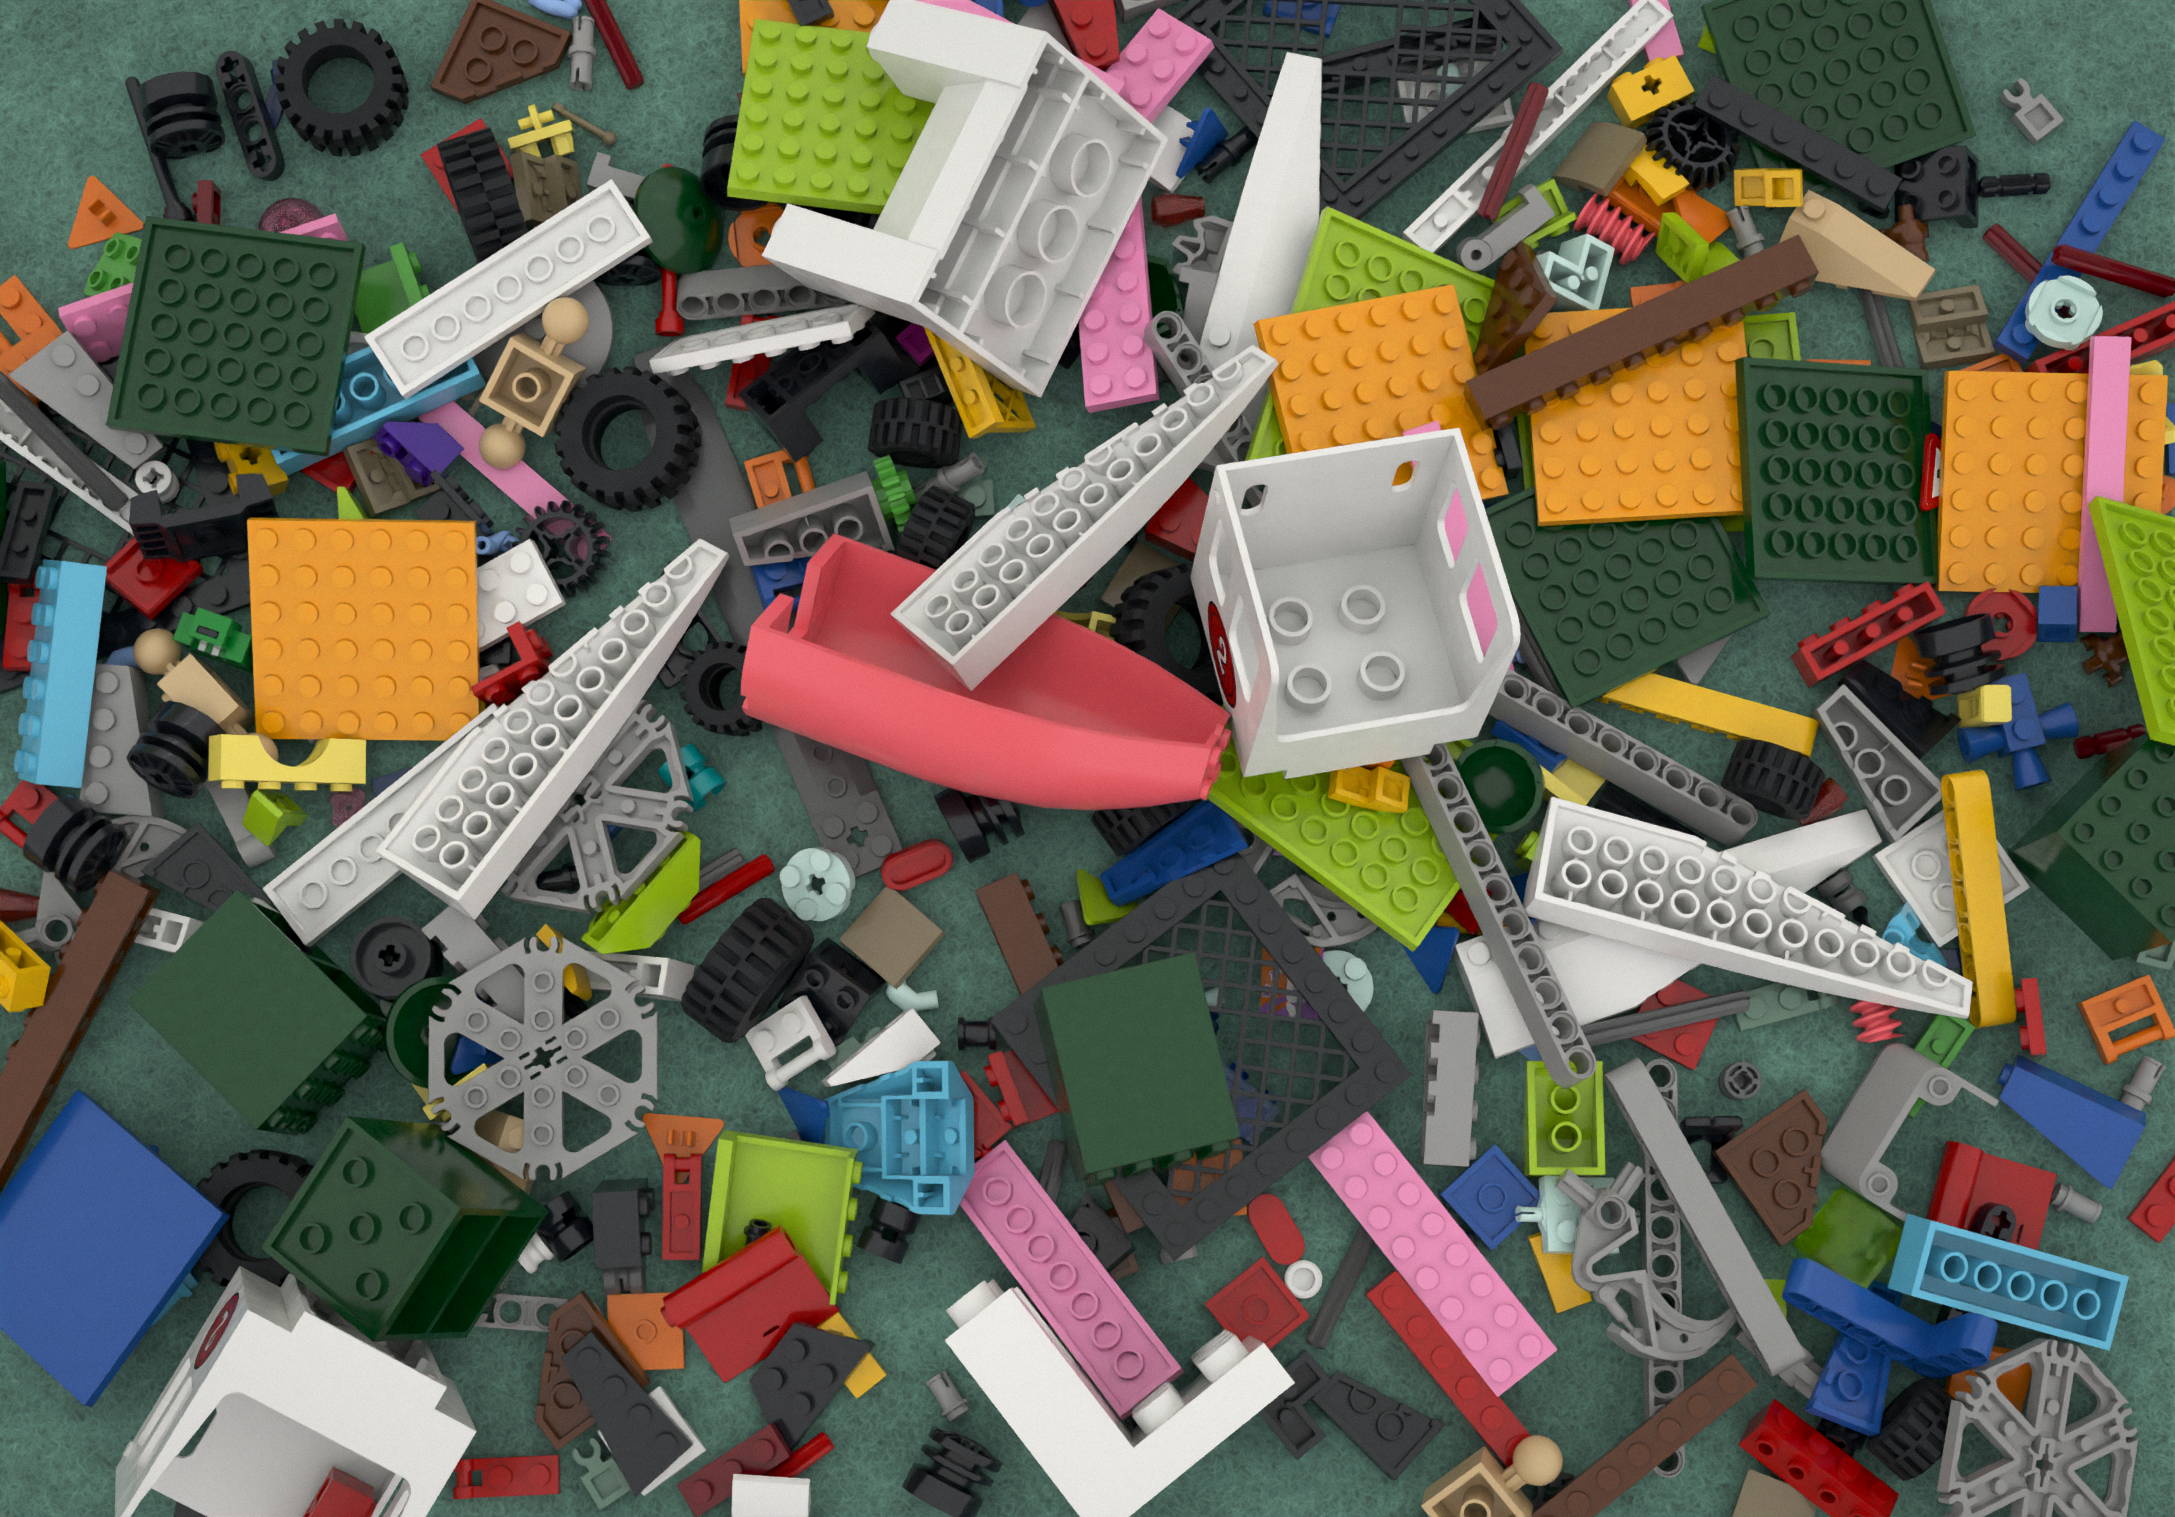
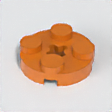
M768 202L765 206L756 210L742 211L736 221L732 222L728 232V242L734 258L741 267L773 264L762 256L766 246H762L761 243H755V239L761 237L762 231H767L769 236H771L776 221L784 212L781 206Z

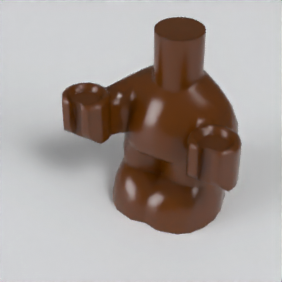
M1912 204L1899 206V222L1890 229H1880L1878 231L1925 263L1929 262V254L1925 248V238L1930 237L1928 224H1923L1914 218Z
M2121 629L2108 639L2097 637L2094 633L2080 639V642H2083L2086 651L2094 650V656L2082 662L2083 670L2090 675L2102 668L2107 671L2102 678L2106 679L2109 684L2108 687H2113L2122 681V666L2129 662Z

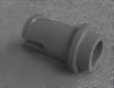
M1081 900L1070 901L1058 907L1069 935L1066 939L1067 943L1071 944L1073 949H1080L1092 942L1095 932L1090 930L1089 925L1084 921Z

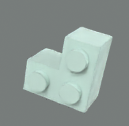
M1584 234L1562 242L1558 255L1549 251L1536 256L1558 299L1550 311L1599 310L1615 248L1589 234Z

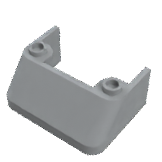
M1900 1042L1889 1043L1880 1050L1822 1143L1820 1157H1822L1821 1167L1869 1201L1905 1222L1907 1214L1910 1213L1891 1202L1898 1188L1897 1177L1889 1167L1880 1163L1879 1160L1917 1099L1920 1097L1932 1105L1942 1106L1952 1102L1960 1089L1964 1088L1996 1107L1999 1100L1911 1047Z

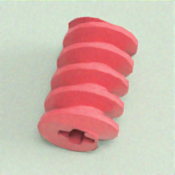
M1595 193L1579 213L1573 230L1579 232L1588 227L1586 234L1593 237L1599 236L1598 239L1600 241L1610 244V246L1615 248L1613 257L1622 253L1619 261L1621 266H1625L1631 261L1634 263L1650 244L1656 233L1653 231L1643 237L1642 232L1645 226L1643 223L1632 229L1630 227L1633 219L1631 214L1622 220L1618 219L1622 208L1618 206L1609 212L1607 208L1610 199L1607 197L1597 203L1598 193Z
M1858 1000L1857 1003L1850 1006L1849 1012L1862 1015L1852 1022L1853 1026L1865 1028L1864 1032L1856 1036V1041L1873 1043L1905 1036L1893 1033L1895 1028L1902 1025V1021L1889 1018V1015L1899 1008Z

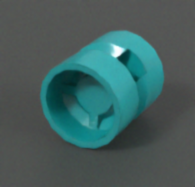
M691 743L680 750L687 775L692 771L695 773L688 779L694 802L690 800L681 801L688 803L693 808L691 813H694L707 804L703 799L705 795L710 791L715 796L718 795L726 786L727 781L714 766H705L706 757ZM666 761L657 774L671 789L672 778Z

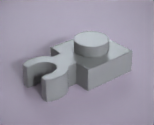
M2020 78L2014 84V88L2019 92V97L2011 95L2005 89L1999 98L2006 107L2014 108L2017 111L2011 117V120L2034 146L2059 127L2064 119L2042 93L2033 99L2030 95L2029 84Z

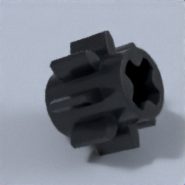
M1821 1418L1816 1428L1820 1434L1850 1457H1853L1856 1449H1862L1867 1438L1865 1434Z

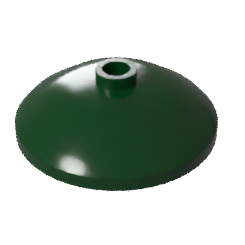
M679 167L661 168L644 178L635 195L633 212L653 241L644 247L646 252L661 267L676 274L688 275L708 268L715 261L721 250L724 225L720 207L713 204L711 200L703 195L700 187V178L694 173Z
M435 976L411 984L399 994L387 1014L384 1025V1046L388 1059L400 1076L416 1086L428 1089L429 1037L425 1035V1028L429 1025V1016L440 1022L445 1021V1017L436 1015L432 1008L437 1006L447 1010L451 1007V998L443 994L442 991L444 988L451 989L459 995L461 990L455 985L449 984L450 981L456 978ZM459 1033L449 1035L445 1041V1079L452 1086L473 1071L470 1070L455 1075L449 1070Z

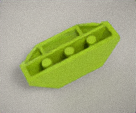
M688 831L680 832L685 837L627 901L621 898L620 905L615 906L608 897L601 905L602 911L596 912L589 924V929L583 934L581 940L600 954H609L650 948L655 941L661 939L666 933L667 927L681 912L689 907L692 898L699 891L701 840Z

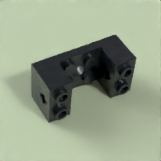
M869 320L865 323V327L856 331L853 334L854 338L847 342L833 344L832 340L821 341L819 346L800 351L797 346L738 393L764 432L795 463L802 457L809 455L817 445L824 441L803 410L810 404L816 403L835 384L846 379L854 371L881 395L887 389L894 387L902 377L909 373L882 331Z

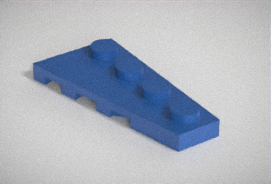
M1207 799L1197 804L1106 870L1100 877L1110 900L1120 907L1165 886L1171 880L1185 877L1249 846L1237 821Z
M1872 1278L1861 1282V1287L1900 1307L1901 1292L1889 1289L1887 1284ZM1839 1331L1804 1411L1870 1437L1878 1435L1880 1433L1891 1358Z

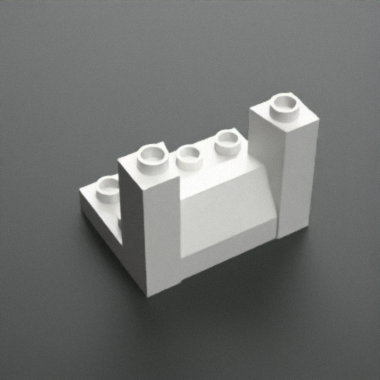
M889 0L879 22L870 33L866 46L870 56L881 65L903 95L936 103L873 230L787 204L782 216L776 221L772 229L771 238L762 256L808 288L926 327L1010 388L1041 398L1163 152L1168 138L1046 31L916 0Z
M994 1279L989 1283H986L984 1280L946 1310L959 1329L945 1339V1342L1080 1517H1130L1295 1383L1263 1342L1250 1335L1241 1342L1235 1334L1233 1335L1232 1332L1230 1333L1224 1329L1190 1357L1202 1374L1179 1392L1170 1382L1166 1381L1153 1393L1132 1408V1418L1138 1425L1133 1430H1130L1095 1383L1048 1326L1049 1323L1026 1297L1020 1286L1014 1289L1013 1287L1009 1288L1006 1292H1003Z

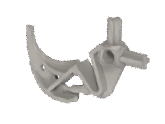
M127 815L110 820L112 824L116 823L124 828L127 832V839H130L118 862L111 870L123 871L137 879L146 875L141 870L188 830L171 821L152 816ZM143 843H147L149 845V849L147 851L141 850V846ZM44 871L35 923L36 927L16 932L15 934L32 950L43 948L48 954L54 953L57 965L59 966L61 962L59 954L63 946L69 940H73L79 928L76 926L77 920L85 908L67 884H62L55 878V872L46 873ZM63 921L68 928L67 935L63 940L56 941L52 936V928L57 922Z
M1237 821L1241 831L1248 833L1253 840L1249 848L1238 852L1254 873L1258 875L1272 853L1273 847ZM1295 873L1269 891L1282 909L1284 899H1296L1305 903L1319 925L1311 927L1301 922L1302 919L1288 912L1286 914L1298 929L1309 933V936L1304 937L1313 948H1324L1325 950L1344 947L1356 943L1379 927L1367 917L1360 919L1355 908L1328 888L1314 882L1303 874L1298 877ZM1330 912L1336 916L1333 921L1327 919V914Z
M1627 1162L1609 1189L1600 1188L1596 1191L1570 1169H1566L1563 1175H1560L1556 1180L1555 1187L1581 1208L1580 1222L1571 1262L1573 1280L1580 1288L1593 1292L1595 1301L1605 1305L1615 1320L1621 1323L1628 1331L1626 1332L1624 1329L1611 1323L1606 1330V1336L1625 1352L1653 1361L1689 1360L1709 1352L1708 1349L1723 1338L1736 1321L1730 1307L1715 1319L1709 1321L1695 1320L1680 1314L1666 1302L1647 1275L1646 1269L1597 1276L1592 1272L1594 1263L1639 1233L1635 1209L1629 1205L1628 1201L1646 1176L1643 1173V1169L1638 1165L1634 1166L1631 1162ZM1603 1204L1609 1208L1611 1213L1608 1223L1601 1216ZM1620 1289L1630 1294L1636 1328L1627 1319L1628 1315L1615 1299ZM1681 1334L1685 1335L1686 1341L1684 1343L1680 1341Z

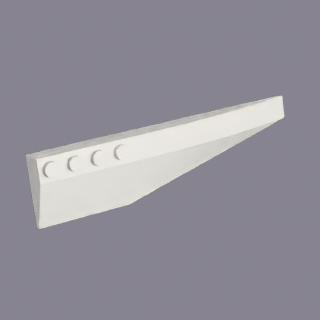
M1290 52L1286 54L1241 195L1199 345L1214 370L1251 345L1259 348L1253 326L1256 321L1289 315L1320 218L1319 178L1321 168L1322 59ZM1268 380L1265 381L1242 412L1253 430L1255 429L1268 387ZM1239 446L1237 449V455L1241 461H1245L1248 451L1243 446ZM1213 447L1196 468L1215 473L1216 465L1225 463Z
M1251 345L1213 370V378L1207 382L1192 384L1183 390L1185 393L1184 397L1169 407L1163 403L1151 411L1154 416L1140 426L1135 422L1086 454L1084 456L1085 462L1078 467L1070 469L1066 467L1056 474L1058 480L1043 490L1039 491L1036 487L1025 494V502L1012 510L1007 506L998 512L891 612V616L952 676L972 691L1105 565L1162 507L1236 421L1277 367V360L1256 346Z
M698 539L664 568V575L651 584L647 582L638 590L639 596L625 608L620 605L609 614L611 619L598 630L594 627L548 666V673L539 680H531L521 689L524 693L509 706L503 704L492 713L494 718L482 728L477 726L467 734L375 852L446 904L475 921L585 778L638 705L692 622L729 559V554L702 539Z
M1550 798L1526 883L1523 907L1527 916L1702 964L1787 985L1963 1019L1969 1017L1972 981L1930 959L1924 961L1909 952V948L1898 942L1892 944L1875 935L1877 931L1864 924L1859 927L1844 919L1845 915L1791 886L1788 888L1783 887L1772 881L1771 876L1759 869L1755 872L1737 862L1738 858L1725 851L1719 853L1707 847L1706 841L1694 835L1559 798Z
M1867 809L1782 832L1724 851L1738 858L1737 862L1755 872L1759 869L1771 876L1772 881L1783 887L1788 888L1791 886L1805 893L1826 881L1829 876L1838 870L1844 869L1881 844L1882 840ZM1536 919L1532 925L1580 1026L1600 1022L1637 1008L1646 1002L1647 998L1659 990H1664L1674 980L1702 964ZM1508 926L1504 927L1505 931L1511 935L1510 928ZM1484 935L1457 944L1454 949V960L1476 1013H1479L1478 1019L1494 1058L1497 1059L1535 1045ZM1519 957L1521 965L1528 969L1527 963ZM1535 991L1537 999L1544 1004L1541 994ZM1552 1026L1553 1033L1557 1037L1560 1036L1557 1028Z

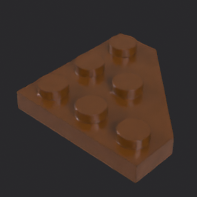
M471 0L430 87L433 92L460 103L467 104L558 69L572 41V34L567 30L495 1Z
M1522 241L1505 255L1498 269L1473 356L1479 375L1510 362L1558 301L1532 247Z
M1806 1089L1791 1097L1712 1152L1778 1247L1783 1246L1812 1226L1814 1210L1812 1209L1815 1189L1818 1188L1822 1161L1820 1153L1823 1136L1826 1134L1827 1119Z
M584 1290L554 1310L549 1319V1333L544 1353L540 1380L541 1388L536 1407L535 1422L557 1451L596 1423L562 1360V1356L591 1330L643 1387L647 1386L651 1381Z

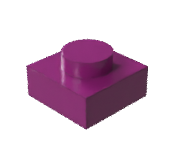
M911 323L895 337L896 342L920 367L935 355L925 329L921 325Z

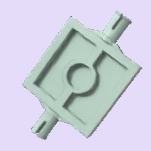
M1542 1176L1539 1178L1540 1197L1537 1207L1517 1206L1515 1214L1520 1215L1515 1216L1516 1221L1538 1223L1542 1234L1544 1254H1573L1581 1208L1555 1187L1559 1176ZM1579 1177L1595 1191L1600 1188L1609 1189L1614 1182V1178ZM1603 1204L1601 1216L1608 1223L1611 1213L1609 1208ZM1635 1210L1636 1217L1640 1215L1639 1210ZM1636 1218L1637 1225H1639L1641 1218ZM1619 1247L1616 1248L1615 1250H1613L1612 1252H1610V1253L1607 1254V1255H1615V1254H1618V1253H1619Z

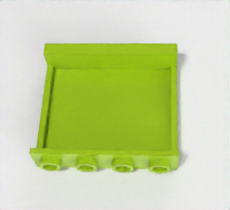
M724 1130L718 1139L702 1273L745 1247L747 1237L744 1234L745 1226H748L749 1221L752 1219H761L772 1224L771 1229L778 1225L784 1227L830 1294L829 1304L835 1305L839 1293L846 1294L849 1271L843 1270L844 1257H851L854 1235L847 1233L849 1220L855 1221L858 1209V1198H852L854 1184L860 1185L863 1171V1162L857 1161L858 1149Z

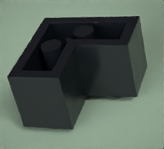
M648 1178L603 1180L591 1192L595 1269L640 1267L646 1261V1255L652 1254L651 1232H645V1220L650 1216V1211L655 1210L654 1188H648Z
M1305 1349L1283 1366L1295 1383L1258 1412L1296 1460L1300 1459L1326 1437V1434L1302 1405L1331 1382V1379Z

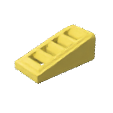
M1981 685L1974 691L1957 695L1958 717L1962 719L1958 723V728L1987 727L2003 724L2012 719L2011 687L2008 685Z

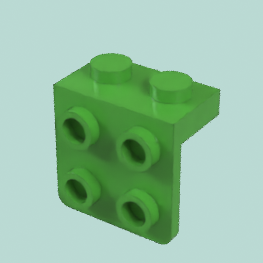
M118 232L115 233L105 244L104 253L95 270L88 276L84 294L91 297L134 282L142 239Z
M403 242L389 247L394 260L363 270L361 273L355 313L362 333L374 331L432 294L428 284L423 285L419 273L423 272V267L416 251L410 253Z

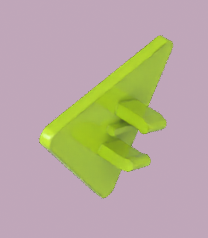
M1078 869L1076 873L1084 921L1088 925L1095 926L1097 924L1118 922L1139 906L1131 901L1118 907L1110 900L1101 880L1084 869Z

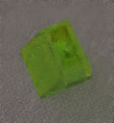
M1838 1187L1813 1218L1812 1226L1804 1230L1792 1245L1810 1260L1867 1289L1897 1252L1903 1230L1873 1206L1842 1187Z

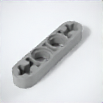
M495 1293L493 1298L497 1299L493 1309L495 1322L488 1321L491 1314L482 1313L474 1326L549 1332L548 1325L543 1324L539 1319L541 1307L550 1303L559 1308L569 1299ZM511 1300L516 1301L522 1310L521 1317L514 1323L507 1322L502 1316V1307ZM592 1301L604 1317V1312L601 1306L596 1302Z

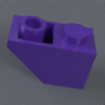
M387 421L372 436L377 441L379 449L385 455L398 460L405 467L406 474L413 481L422 483L425 487L434 481L430 475L434 469L441 474L464 450L438 423Z

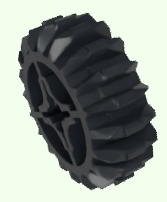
M1686 98L1679 101L1678 104L1672 100L1667 107H1661L1657 110L1653 119H1650L1645 131L1647 139L1645 150H1655L1657 152L1652 156L1654 161L1665 158L1667 160L1663 164L1665 169H1669L1673 165L1677 169L1675 174L1678 176L1682 174L1689 182L1685 190H1688L1690 186L1697 193L1703 190L1704 187L1711 190L1717 183L1724 181L1735 167L1736 157L1740 150V146L1736 144L1739 134L1731 132L1730 129L1693 110L1692 108L1696 101L1691 105Z
M563 500L560 508H558L556 502L549 501L547 503V513L542 507L536 506L534 513L537 519L528 515L523 517L524 522L529 527L527 530L519 527L515 529V532L523 536L522 542H512V547L514 548L528 539H532L537 544L539 539L545 548L542 558L549 571L552 569L557 570L562 564H567L577 571L570 577L554 579L562 595L563 591H565L567 597L574 598L576 596V586L582 593L589 591L587 579L594 584L600 582L599 577L594 573L596 569L604 572L607 571L608 567L599 562L601 557L610 558L611 552L601 550L600 545L610 543V537L597 536V534L605 529V525L601 522L593 524L597 515L592 511L584 515V505L576 504L572 509L571 502ZM559 520H571L576 523L571 530L566 529L561 535H555L546 528L549 524ZM583 533L588 545L585 562L578 555L577 551L578 544L583 539L581 537ZM553 541L565 544L564 550L570 558L558 555L559 549Z

